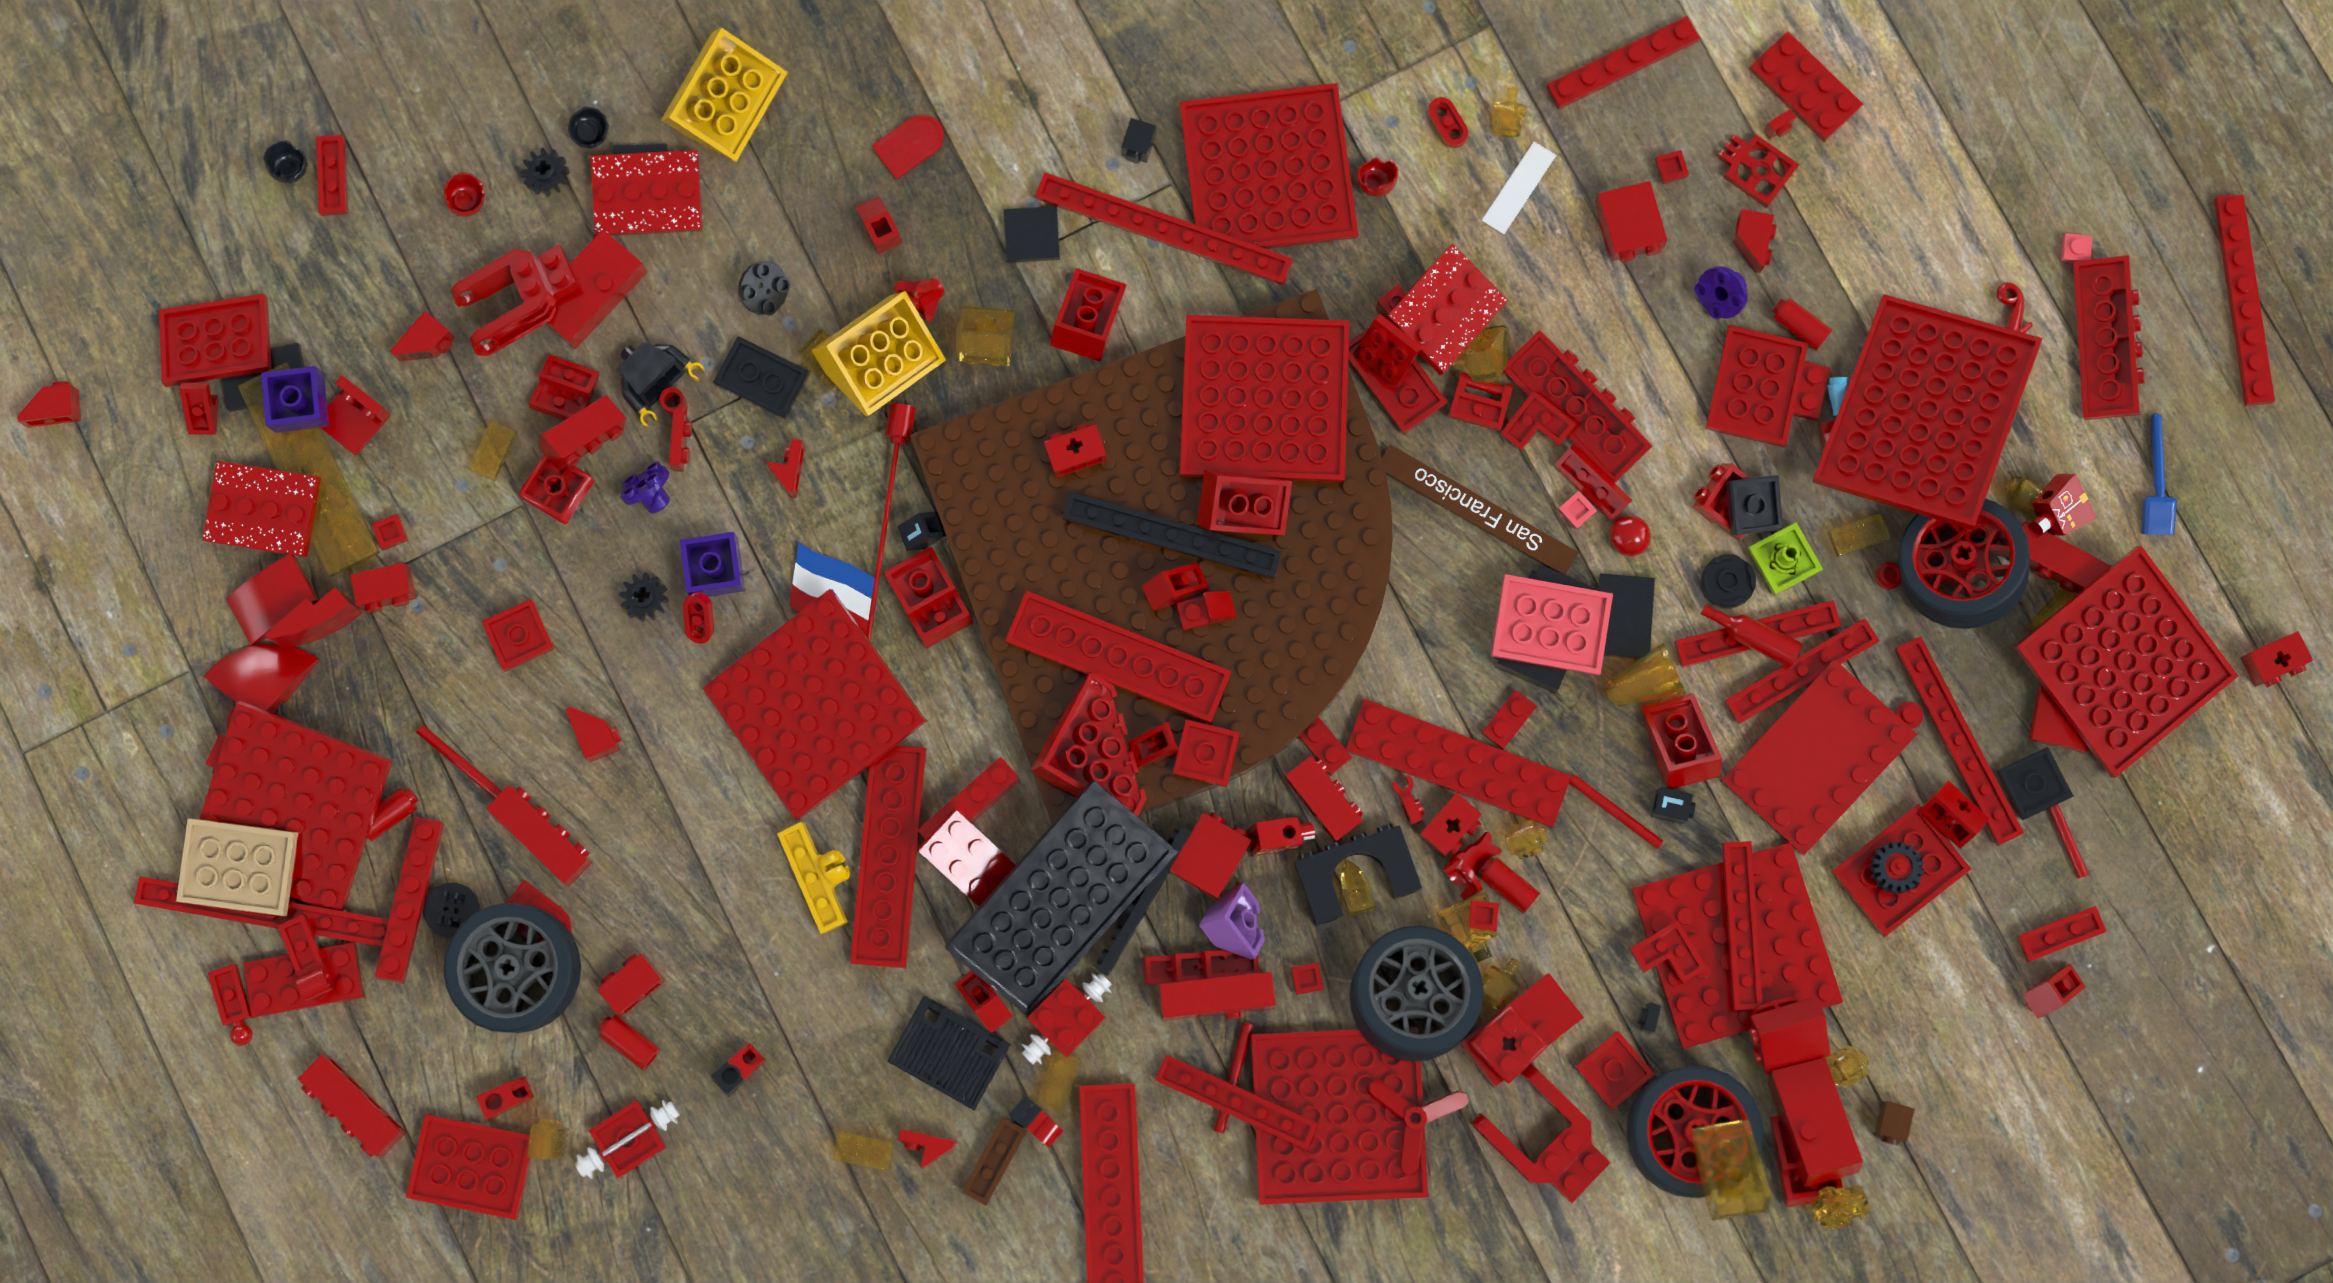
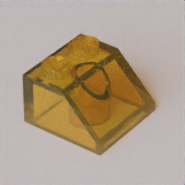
M963 306L956 331V361H963L968 364L977 362L989 363L993 366L1009 365L1013 348L1016 311Z

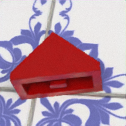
M1168 722L1128 742L1130 750L1134 753L1138 768L1178 754V748Z

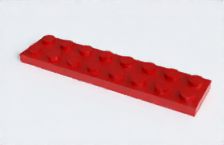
M1026 591L1005 640L1007 644L1088 675L1089 672H1093L1116 687L1210 724L1232 673L1230 670L1029 591Z
M1366 699L1363 701L1346 747L1348 753L1549 828L1554 826L1571 779V775Z
M895 746L869 766L850 961L852 965L907 969L919 841L918 829L920 828L927 754L926 748Z
M1135 1083L1079 1086L1087 1283H1144Z

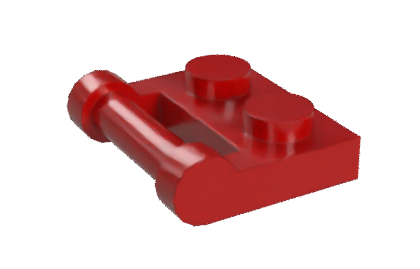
M1461 371L1448 417L1500 432L1513 385L1506 383L1505 386L1470 377L1468 376L1469 373ZM1465 386L1502 396L1501 401L1464 392Z

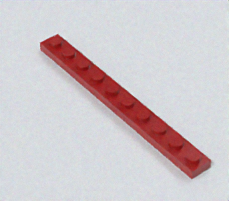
M1044 172L1035 194V198L1042 202L1283 286L1293 263V258L1046 172Z
M139 876L134 904L275 929H278V925L304 914L307 916L312 931L316 936L379 947L383 945L389 919L291 902L288 905L287 916L177 902L179 883Z

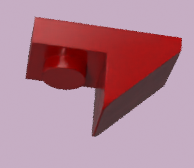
M181 383L179 392L188 435H215L218 419V395H211L209 383Z
M791 439V445L785 448L784 462H787V465L766 462L771 472L791 498H797L806 447L803 440Z
M1230 591L1205 592L1203 597L1176 603L1183 631L1237 618Z
M900 1129L898 1138L900 1141H905V1148L920 1151L921 1145L925 1146L921 1169L926 1168L957 1146V1141Z

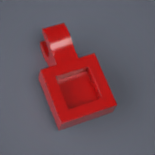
M1408 775L1405 777L1408 783L1407 788H1399L1396 781L1392 782V788L1398 795L1410 827L1422 822L1421 815L1425 814L1420 800H1414L1411 794L1414 782L1411 776Z

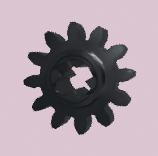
M541 148V155L539 156L533 151L530 152L533 160H523L528 169L521 171L522 176L527 178L524 181L527 188L533 187L536 195L543 189L547 197L550 196V189L553 188L557 193H560L558 185L559 183L568 184L563 175L570 173L569 168L564 166L567 163L563 156L558 158V153L555 149L550 152V155H548L544 148Z
M647 572L643 574L642 580L633 574L632 579L634 583L623 582L628 590L627 592L619 593L621 598L626 599L620 606L623 609L630 608L628 611L630 618L635 617L638 613V619L641 622H644L645 615L655 620L654 612L656 610L661 613L665 612L660 604L669 602L666 596L661 595L668 590L665 585L658 586L660 579L657 576L650 581V576ZM644 592H646L649 598H645L642 603L639 597L644 596Z

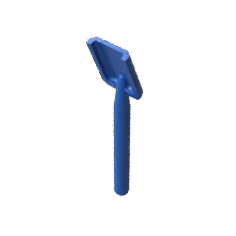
M2154 413L2151 416V435L2156 496L2144 498L2141 534L2175 535L2177 500L2171 496H2164L2165 468L2162 416L2159 413Z

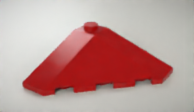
M1089 672L1044 744L1031 772L1075 796H1078L1089 782L1094 779L1138 816L1147 799L1144 789L1139 790L1134 773L1139 771L1133 751L1128 752L1123 735H1127L1128 732L1122 713L1117 714L1113 701V698L1117 696L1115 687L1093 672Z

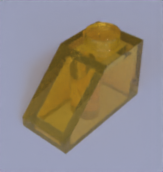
M1505 325L1484 328L1463 355L1473 382H1494L1500 377L1507 366V328Z

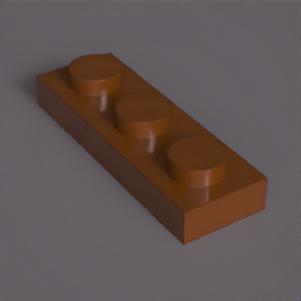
M1002 1117L962 1193L987 1206L1027 1130Z

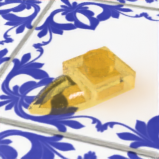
M1347 860L1341 871V894L1348 916L1375 911L1376 904L1365 874L1357 865Z

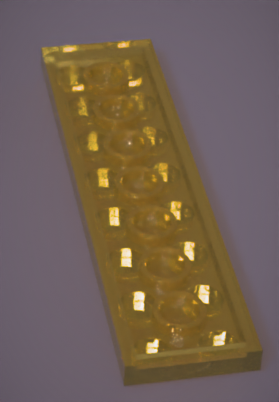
M286 362L267 372L288 370L291 367ZM261 375L239 385L238 388L277 469L321 477L311 540L328 575L333 577L379 554L380 551L320 427L274 433L265 423Z

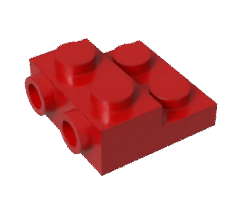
M1722 463L1721 465H1716L1710 471L1709 477L1711 480L1707 486H1702L1697 490L1694 495L1696 502L1692 507L1708 521L1717 523L1730 534L1726 481L1747 479L1749 477L1733 463ZM1745 534L1731 536L1736 540H1741Z

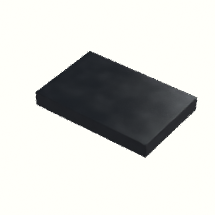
M738 336L713 384L786 420L810 375V371Z
M299 343L270 348L271 371L267 372L304 367L302 349ZM265 372L222 378L227 410L229 412L264 405L261 373Z
M1600 573L1598 590L1613 594L1604 656L1650 659L1655 578Z

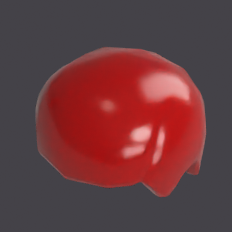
M1375 157L1369 162L1363 163L1357 170V185L1365 194L1372 197L1388 195L1394 189L1398 180V167L1392 159L1382 161Z
M461 172L451 176L444 186V199L447 208L453 214L463 217H469L478 213L485 200L482 182L469 173Z
M1624 515L1617 518L1610 526L1611 545L1621 555L1633 557L1642 554L1650 545V528L1645 520L1638 516Z

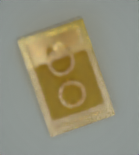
M1749 1120L1694 1128L1692 1133L1699 1172L1711 1221L1767 1212L1772 1195Z

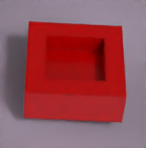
M1789 109L1768 122L1764 132L1769 140L1776 135L1780 138L1793 129L1792 124L1796 119L1795 114Z
M1682 150L1656 156L1655 163L1662 184L1688 178L1689 172Z
M398 514L372 524L380 548L383 551L409 541Z
M1471 900L1468 929L1496 932L1499 903Z
M1319 962L1291 967L1296 995L1324 990Z

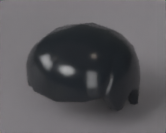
M582 107L570 117L568 124V133L571 140L581 148L593 149L598 147L606 140L609 131L606 116L599 109L593 107Z
M286 140L271 144L266 149L263 157L265 168L274 180L284 184L297 182L305 175L308 166L302 149H298L290 141Z

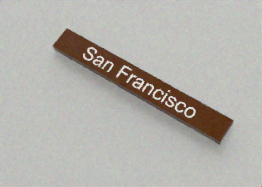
M1391 444L1384 453L1382 461L1387 476L1547 568L1566 575L1579 553Z

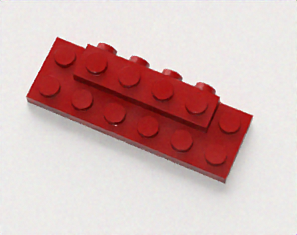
M2125 255L2073 261L2083 419L2094 420L2140 415L2139 384H2145L2143 367L2138 368V358L2143 357L2142 341L2136 342V332L2141 331L2140 315H2135L2134 306L2139 305L2138 289H2133L2130 257Z
M1539 330L1501 368L1528 396L1533 391L1538 392L1576 422L1577 425L1568 435V438L1616 483L1654 445L1636 428V425L1633 423L1636 419L1635 416L1626 407L1621 410L1614 403L1617 400L1614 394L1607 388L1602 391L1595 384L1598 378L1589 369L1586 368L1583 371L1576 364L1579 361L1577 356L1569 349L1564 352L1542 330Z

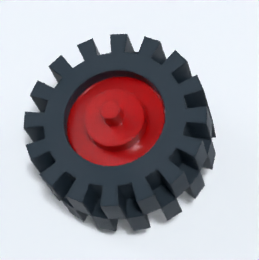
M1905 842L1886 844L1879 848L1870 860L1872 861V864L1869 865V870H1872L1871 879H1875L1877 882L1875 885L1878 888L1882 887L1884 892H1892V894L1906 892L1914 888L1921 881L1920 877L1924 873V870H1922L1924 862L1920 861L1919 858L1921 854L1919 852L1916 853L1914 851L1915 847L1912 845L1907 846Z

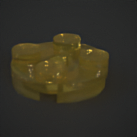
M1860 1185L1839 1189L1834 1187L1823 1188L1819 1191L1820 1197L1811 1206L1814 1221L1816 1223L1820 1221L1821 1226L1825 1228H1842L1852 1225L1851 1219L1859 1216L1861 1220L1870 1211L1867 1195Z

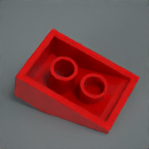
M1076 268L1055 321L1049 346L1101 362L1127 284Z
M1204 470L1197 524L1214 531L1285 535L1292 481L1233 472Z
M1694 693L1641 706L1656 763L1666 788L1674 789L1720 777L1722 756Z

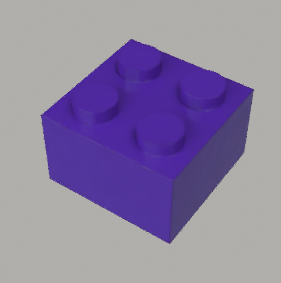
M316 366L261 373L265 423L274 433L329 426L324 373Z
M734 532L680 540L686 593L688 595L693 592H702L710 597L745 591L739 539Z

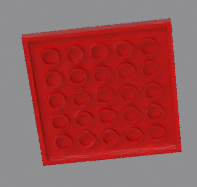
M1338 83L1179 102L1196 225L1265 249L1358 238L1359 234Z
M1186 315L1180 476L1203 477L1204 470L1290 481L1344 482L1349 321Z
M2142 545L2133 548L2013 646L2111 778H2116L2238 677L2237 673Z
M828 589L703 687V690L795 820L803 818L927 722L833 589Z
M240 701L236 703L199 819L297 832L298 838L290 896L316 907L344 912L393 760Z
M1792 843L1752 853L1763 1004L1785 997H1794L1798 1002L1816 997L1822 1009L1843 1003ZM1723 862L1632 888V894L1646 938L1679 921L1707 967V970L1681 983L1668 960L1656 966L1681 1049H1687L1745 1032L1752 1028L1751 1016L1753 1010L1733 1011Z
M1419 1027L1408 1028L1409 1033L1419 1035ZM1360 1030L1251 1034L1254 1094L1320 1124L1309 1150L1255 1126L1259 1205L1429 1197L1425 1125L1423 1127L1419 1170L1414 1175H1407L1401 1169L1406 1125L1401 1118L1368 1093L1369 1084L1372 1081L1379 1080L1414 1107L1422 1106L1421 1061L1411 1062L1395 1059L1380 1052L1366 1040ZM1412 1113L1410 1116L1411 1122L1414 1124L1419 1123L1420 1115Z

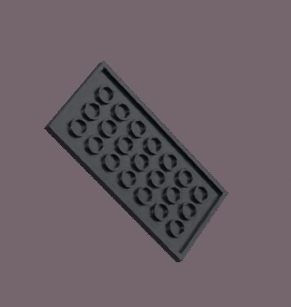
M1092 779L946 943L945 949L1029 1017L1172 858L1177 850L1104 787Z

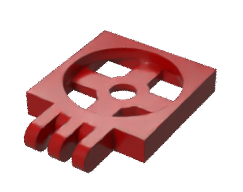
M1732 134L1729 138L1732 144L1726 142L1723 146L1727 153L1719 151L1717 157L1722 162L1730 166L1723 178L1767 208L1798 168L1799 164L1757 134L1749 143ZM1753 151L1768 152L1764 159L1756 160L1748 153ZM1777 159H1779L1783 167V178L1773 172L1772 165ZM1740 163L1751 170L1752 175L1746 183L1738 175ZM1757 167H1765L1767 170L1766 174L1759 175L1756 171ZM1765 180L1775 187L1769 193H1759L1755 190L1759 182Z

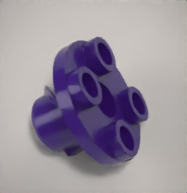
M1715 266L1709 268L1700 276L1698 283L1694 287L1695 293L1698 295L1703 307L1712 318L1717 320L1735 317L1747 304L1748 293L1744 277L1727 267Z
M658 461L650 464L640 475H631L623 481L622 484L625 488L621 492L620 498L626 505L641 501L649 513H657L663 510L670 502V497L662 487L669 478V471L665 466H661Z

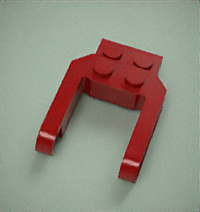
M559 244L537 257L530 251L514 249L453 285L451 294L458 307L469 306L480 299L484 300L514 282L520 297L524 301L520 306L476 330L471 335L470 342L475 354L479 356L492 355L551 321L556 311V301L580 288L565 251ZM466 291H472V293L467 296H460L462 293ZM491 339V341L487 344H479L484 340Z
M1530 1063L1520 1075L1527 1078L1537 1089L1536 1092L1569 1123V1126L1562 1129L1536 1156L1534 1163L1482 1113L1478 1114L1471 1122V1125L1529 1183H1551L1570 1203H1573L1611 1162L1592 1144V1122Z

